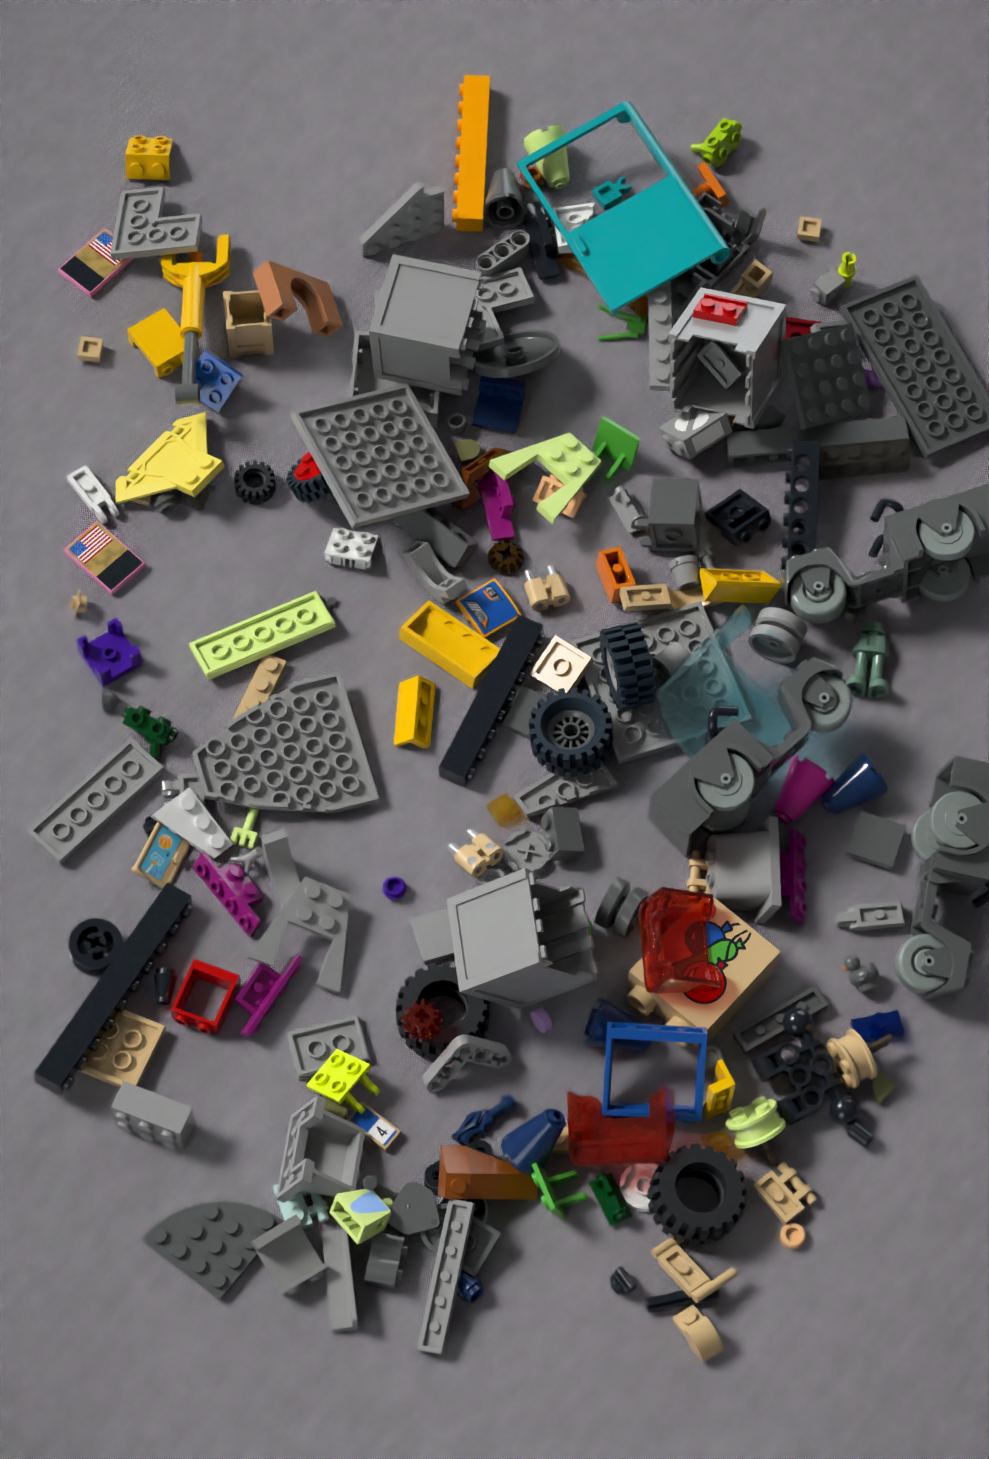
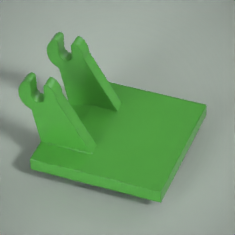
M603 415L592 449L596 451L594 455L599 459L606 455L616 461L604 480L609 484L621 468L629 472L632 470L641 438Z
M537 1163L532 1164L534 1173L531 1174L537 1188L540 1187L544 1193L541 1196L542 1202L552 1215L556 1214L561 1220L566 1219L563 1211L564 1208L588 1199L585 1192L557 1200L552 1187L574 1180L579 1176L576 1170L549 1177L548 1173Z

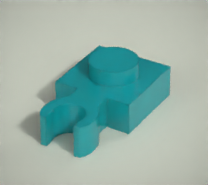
M624 176L619 178L615 184H612L609 180L593 189L592 196L605 210L621 201L622 194L630 192L632 184L623 186L622 184L626 183V177Z

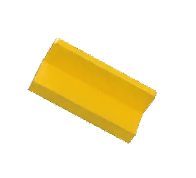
M420 675L399 683L394 745L397 747L407 743H412L422 749L430 747L435 683Z
M722 1059L717 1061L713 1084L708 1086L703 1111L708 1120L729 1111L731 1107L735 1082Z

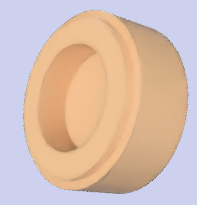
M788 1223L781 1229L780 1242L785 1248L790 1250L798 1249L805 1241L806 1234L801 1225Z

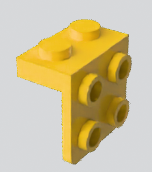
M137 135L130 138L125 153L126 179L170 180V153L173 140L165 136L146 138L145 136Z

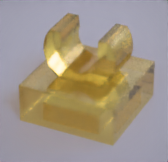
M507 793L486 804L487 810L499 826L519 815V809Z
M725 1130L701 1136L704 1147L706 1145L713 1146V1151L717 1148H722V1151L727 1154L726 1156L729 1155V1149L726 1145L732 1143L730 1134Z

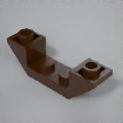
M494 447L460 470L459 475L470 494L465 499L451 502L453 507L463 510L473 507L475 501L481 498L473 482L480 481L488 471L492 470L489 467L490 460L513 451ZM528 465L520 471H518L517 473L526 470L528 468Z

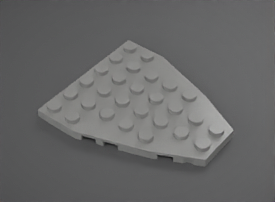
M340 671L293 682L281 693H275L266 702L259 706L255 705L232 719L217 735L211 736L207 743L200 745L192 752L205 799L255 809L336 813L379 801Z

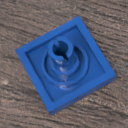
M206 349L196 363L195 384L200 386V400L219 413L243 377V374Z

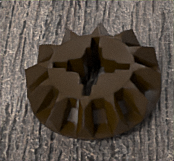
M502 540L497 544L494 543L488 552L490 566L495 571L503 574H510L519 570L525 559L521 545L515 544L513 540L510 542ZM510 551V557L503 562L502 554Z

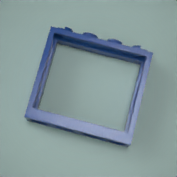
M607 1022L602 1115L614 1117V1119L627 1116L638 1121L646 1120V1118H656L660 1122H670L671 1119H677L688 1124L689 1121H702L707 1028ZM614 1038L698 1043L694 1106L610 1101Z

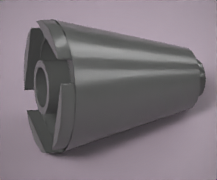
M502 168L493 174L483 207V214L485 220L490 225H502V228L506 229L515 227L524 221V217L527 215V205L513 171Z

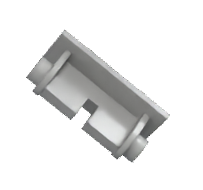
M623 486L617 487L615 495L608 497L610 503L629 534L641 530L637 525V521L645 518L629 489L623 488Z

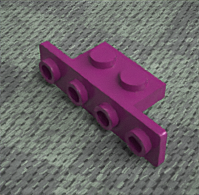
M490 470L483 479L477 481L491 538L493 541L513 539L515 534L510 515L512 508L515 507L514 494H510V478L504 481L497 473Z
M793 828L790 829V850L779 852L781 900L790 899L791 917L799 924H805V915H807L808 910L805 903V893L807 892L805 871L807 870L804 849L807 847V842L804 835Z
M206 852L200 853L193 869L248 937L253 936L261 924V920L250 907L260 904L264 899V895L237 862L218 868Z
M300 955L291 957L280 974L271 967L261 963L257 964L233 999L237 1005L252 1015L239 1033L242 1038L250 1035L253 1036L261 1027L259 1022L264 1015L267 1016L275 1006L273 1001L277 996H281L288 987L286 982L290 976L293 977L301 967L299 963L303 957Z

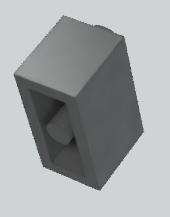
M551 807L541 819V827L544 830L546 839L545 850L548 851L549 860L576 861L585 852L578 808Z

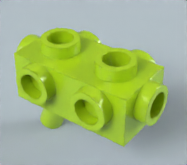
M723 118L703 143L691 144V152H700L703 162L708 166L719 167L723 165L728 154L739 145L742 138L740 132L742 125L736 120Z

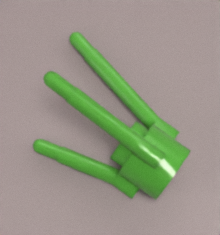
M601 305L597 306L599 310H603L607 312V314L612 315L607 307ZM617 310L618 315L615 317L627 320L626 330H630V333L599 336L598 340L637 339L638 334H644L646 317Z

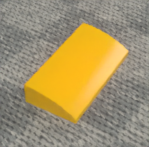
M430 600L400 628V640L471 689L490 670L500 651V648Z

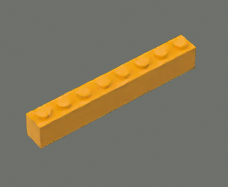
M464 75V83L459 85V96H463V101L458 103V114H462V119L457 121V132H461V137L457 136L456 150H460V154H456L455 168H459V172H455L454 186H458V191L454 190L453 204H457V209H453L452 222H456V231L483 232L490 76Z

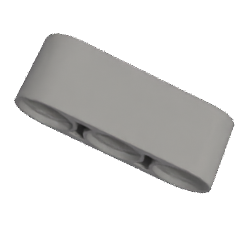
M517 230L485 251L476 260V271L481 272V276L484 277L507 271L529 255V234L525 231Z

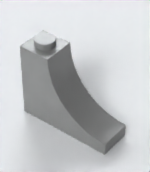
M284 828L261 836L264 866L281 909L300 884Z

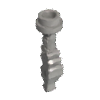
M701 526L698 551H693V554H696L695 556L699 558L698 560L703 562L704 568L718 569L714 568L711 560L714 556L711 551L714 544L707 537L710 529Z

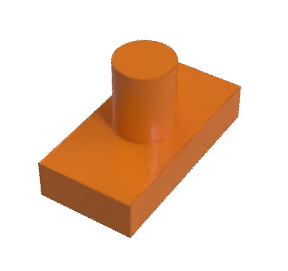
M706 163L699 164L697 168L704 183L692 190L694 196L698 197L703 192L709 195L712 193L715 199L722 203L721 208L729 204L725 191Z

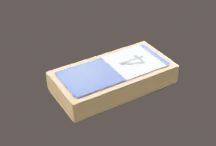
M361 1102L365 1111L362 1114L359 1111H354L347 1121L365 1129L364 1137L386 1152L400 1136L401 1131L365 1103Z

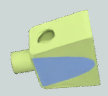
M362 1189L336 1194L329 1213L357 1244H360L386 1228L391 1215L390 1207L393 1201L390 1198L380 1199L373 1190Z

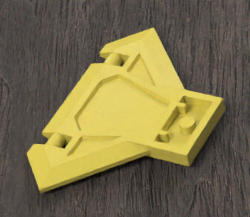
M206 412L176 420L172 424L175 428L171 432L165 431L127 469L129 474L126 477L120 476L116 480V504L172 489H178L196 497L225 466L222 460L208 455Z

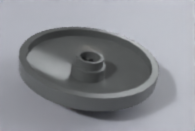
M526 330L503 335V345L473 353L472 358H476L473 370L481 376L492 378L513 377L536 371L550 364L559 356L561 351L559 339L553 333L541 330Z

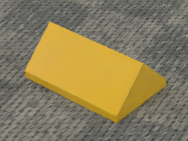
M700 568L699 572L704 601L769 604L781 588V583L765 571Z

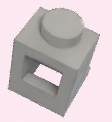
M830 266L827 268L825 276L821 275L815 280L814 288L810 291V295L815 301H819L825 307L844 292L846 280Z

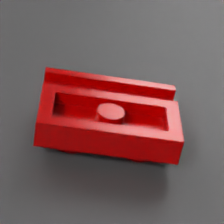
M704 293V298H701L693 309V318L737 326L744 316V311L748 310V301Z

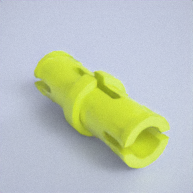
M850 252L842 255V263L838 268V273L846 280L844 289L851 286L852 277L856 272L854 266L856 255L852 253L850 258Z

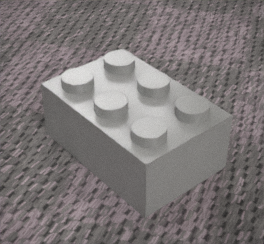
M123 1081L111 1106L115 1124L120 1130L125 1132L132 1130L148 1141L155 1139L171 1150H176V1148L184 1150L195 1127L192 1107Z

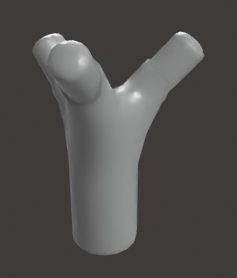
M256 847L250 853L240 857H231L230 860L231 862H245L244 872L249 873L253 862L263 855V849Z

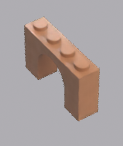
M269 260L253 272L267 317L281 322L286 320L298 310L295 297L303 306L313 333L328 338L343 326L328 282Z

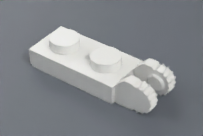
M86 465L66 476L69 484L91 512L95 513L103 525L108 520L100 509L102 506L106 505L114 517L120 515L116 505L111 500V496Z

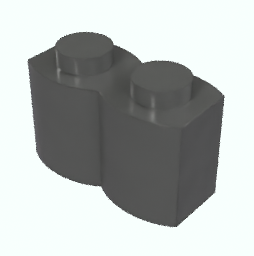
M381 1232L374 1235L364 1279L365 1285L395 1290L396 1284H401L404 1269H400L401 1259L406 1260L409 1245L405 1244V1237Z

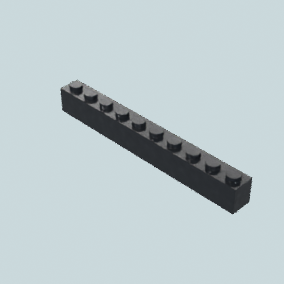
M168 882L165 884L35 1070V1083L59 1097L65 1090L68 1091L75 1081L74 1076L78 1070L82 1071L88 1063L87 1057L91 1051L95 1052L102 1042L101 1037L105 1031L108 1033L115 1023L114 1018L118 1012L122 1013L128 1005L127 999L132 993H137L142 983L141 979L145 974H150L156 957L164 954L170 937L174 938L177 935L183 918L187 919L192 913V896Z

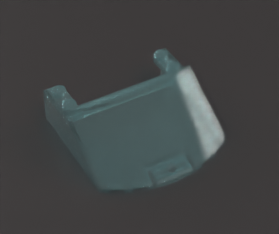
M743 604L708 636L657 690L663 719L674 740L690 759L705 747L708 714L716 706L739 707L738 716H718L717 727H727L736 719L755 739L770 747L775 744L779 746L785 741L783 737L792 729L782 709L724 651L751 624V613ZM810 730L806 745L819 733ZM788 760L780 769H778V771L774 775H776L790 760Z

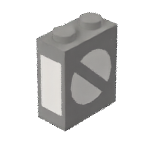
M692 407L689 413L682 412L659 427L660 440L663 446L688 459H692L733 432L726 413H718Z

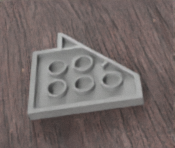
M417 181L359 238V248L362 256L375 255L379 251L395 248L402 243L416 241L420 237L436 234L443 230L444 190L442 186L438 185L424 190L421 181Z

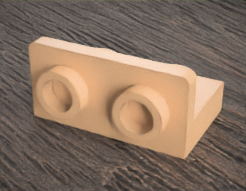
M553 474L549 478L543 475L532 501L540 503L565 485ZM581 487L576 497H573L568 503L567 508L562 514L574 519L576 518L583 499L587 498V494L583 492V487Z

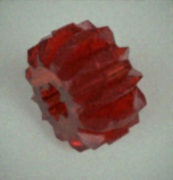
M423 998L420 1005L413 1000L412 1008H404L406 1015L401 1016V1022L404 1023L403 1031L410 1032L409 1038L413 1039L418 1036L419 1041L422 1042L423 1037L426 1036L431 1041L433 1039L432 1033H440L439 1026L443 1025V1018L440 1017L442 1011L441 1009H435L434 1002L426 1005V1000ZM420 1018H425V1023H420Z

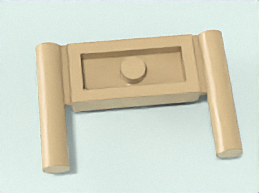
M675 1235L651 1250L652 1256L658 1259V1264L696 1303L738 1276L736 1270L732 1267L711 1281L678 1245L680 1242L674 1240Z

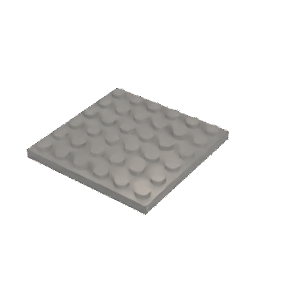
M408 383L293 410L290 415L352 528L462 500L470 494Z
M701 601L634 621L640 625L641 631H643L651 661L670 642L674 641L681 644L687 650L693 661V665L689 670L683 672L670 683L662 679L653 667V675L656 682L654 683L656 687V700L654 703L624 710L617 709L616 704L613 702V696L610 694V688L606 681L607 677L603 669L604 664L601 659L602 652L599 640L600 632L570 641L572 646L594 660L583 676L588 691H590L591 698L595 694L599 696L601 704L605 702L608 706V712L611 713L613 730L612 750L618 765L704 738L708 727V714L716 706L739 707L738 716H718L717 727H727L735 719L741 725L751 723L749 712Z

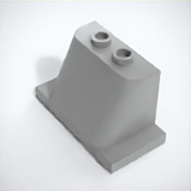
M769 816L755 832L711 835L707 840L708 850L705 855V863L708 864L706 886L709 887V894L728 909L755 912V923L765 924L781 907L778 817Z
M319 1095L302 1106L290 1117L275 1198L282 1203H285L300 1191L335 1197L338 1193L356 1190V1184L360 1177V1161L364 1154L362 1148L365 1129L324 1110L326 1099Z

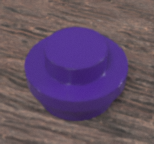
M390 877L383 883V894L390 900H399L406 894V883L399 877Z

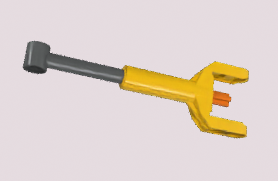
M220 234L217 239L216 263L202 262L203 252L198 251L190 252L189 263H176V265V254L161 255L163 278L174 286L183 288L180 335L184 339L182 384L175 385L176 405L200 404V386L195 384L197 344L203 334L205 288L220 283L230 275L231 241L229 234Z

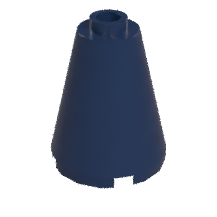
M862 753L852 761L832 786L822 795L824 800L821 804L829 814L833 812L837 815L885 795L889 792V788L881 774L877 773L873 768L872 762Z
M599 997L596 1000V1003H599L598 1008H592L584 1031L588 1039H584L583 1044L606 1048L607 1022L643 1023ZM614 1038L613 1048L644 1051L645 1048H650L652 1041Z
M548 1108L509 1132L501 1142V1149L505 1158L509 1156L513 1161L511 1165L524 1174L531 1175L534 1173L532 1167L534 1163H537L543 1169L566 1125L564 1115L557 1109Z

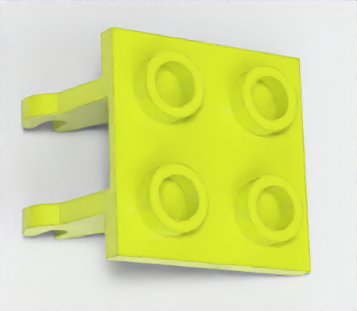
M339 1049L334 1051L306 1085L308 1089L339 1104L345 1100L354 1111H359L360 1114L365 1109L349 1092L357 1081L370 1093L374 1092L376 1096L380 1093L379 1088L366 1075L371 1069V1065Z

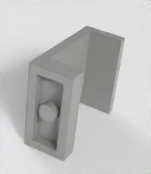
M297 1214L251 1241L252 1246L281 1295L286 1292L289 1295L294 1294L303 1288L300 1283L307 1279H310L311 1282L325 1275L322 1270L328 1267L326 1263H322L301 1228L300 1223L302 1222Z

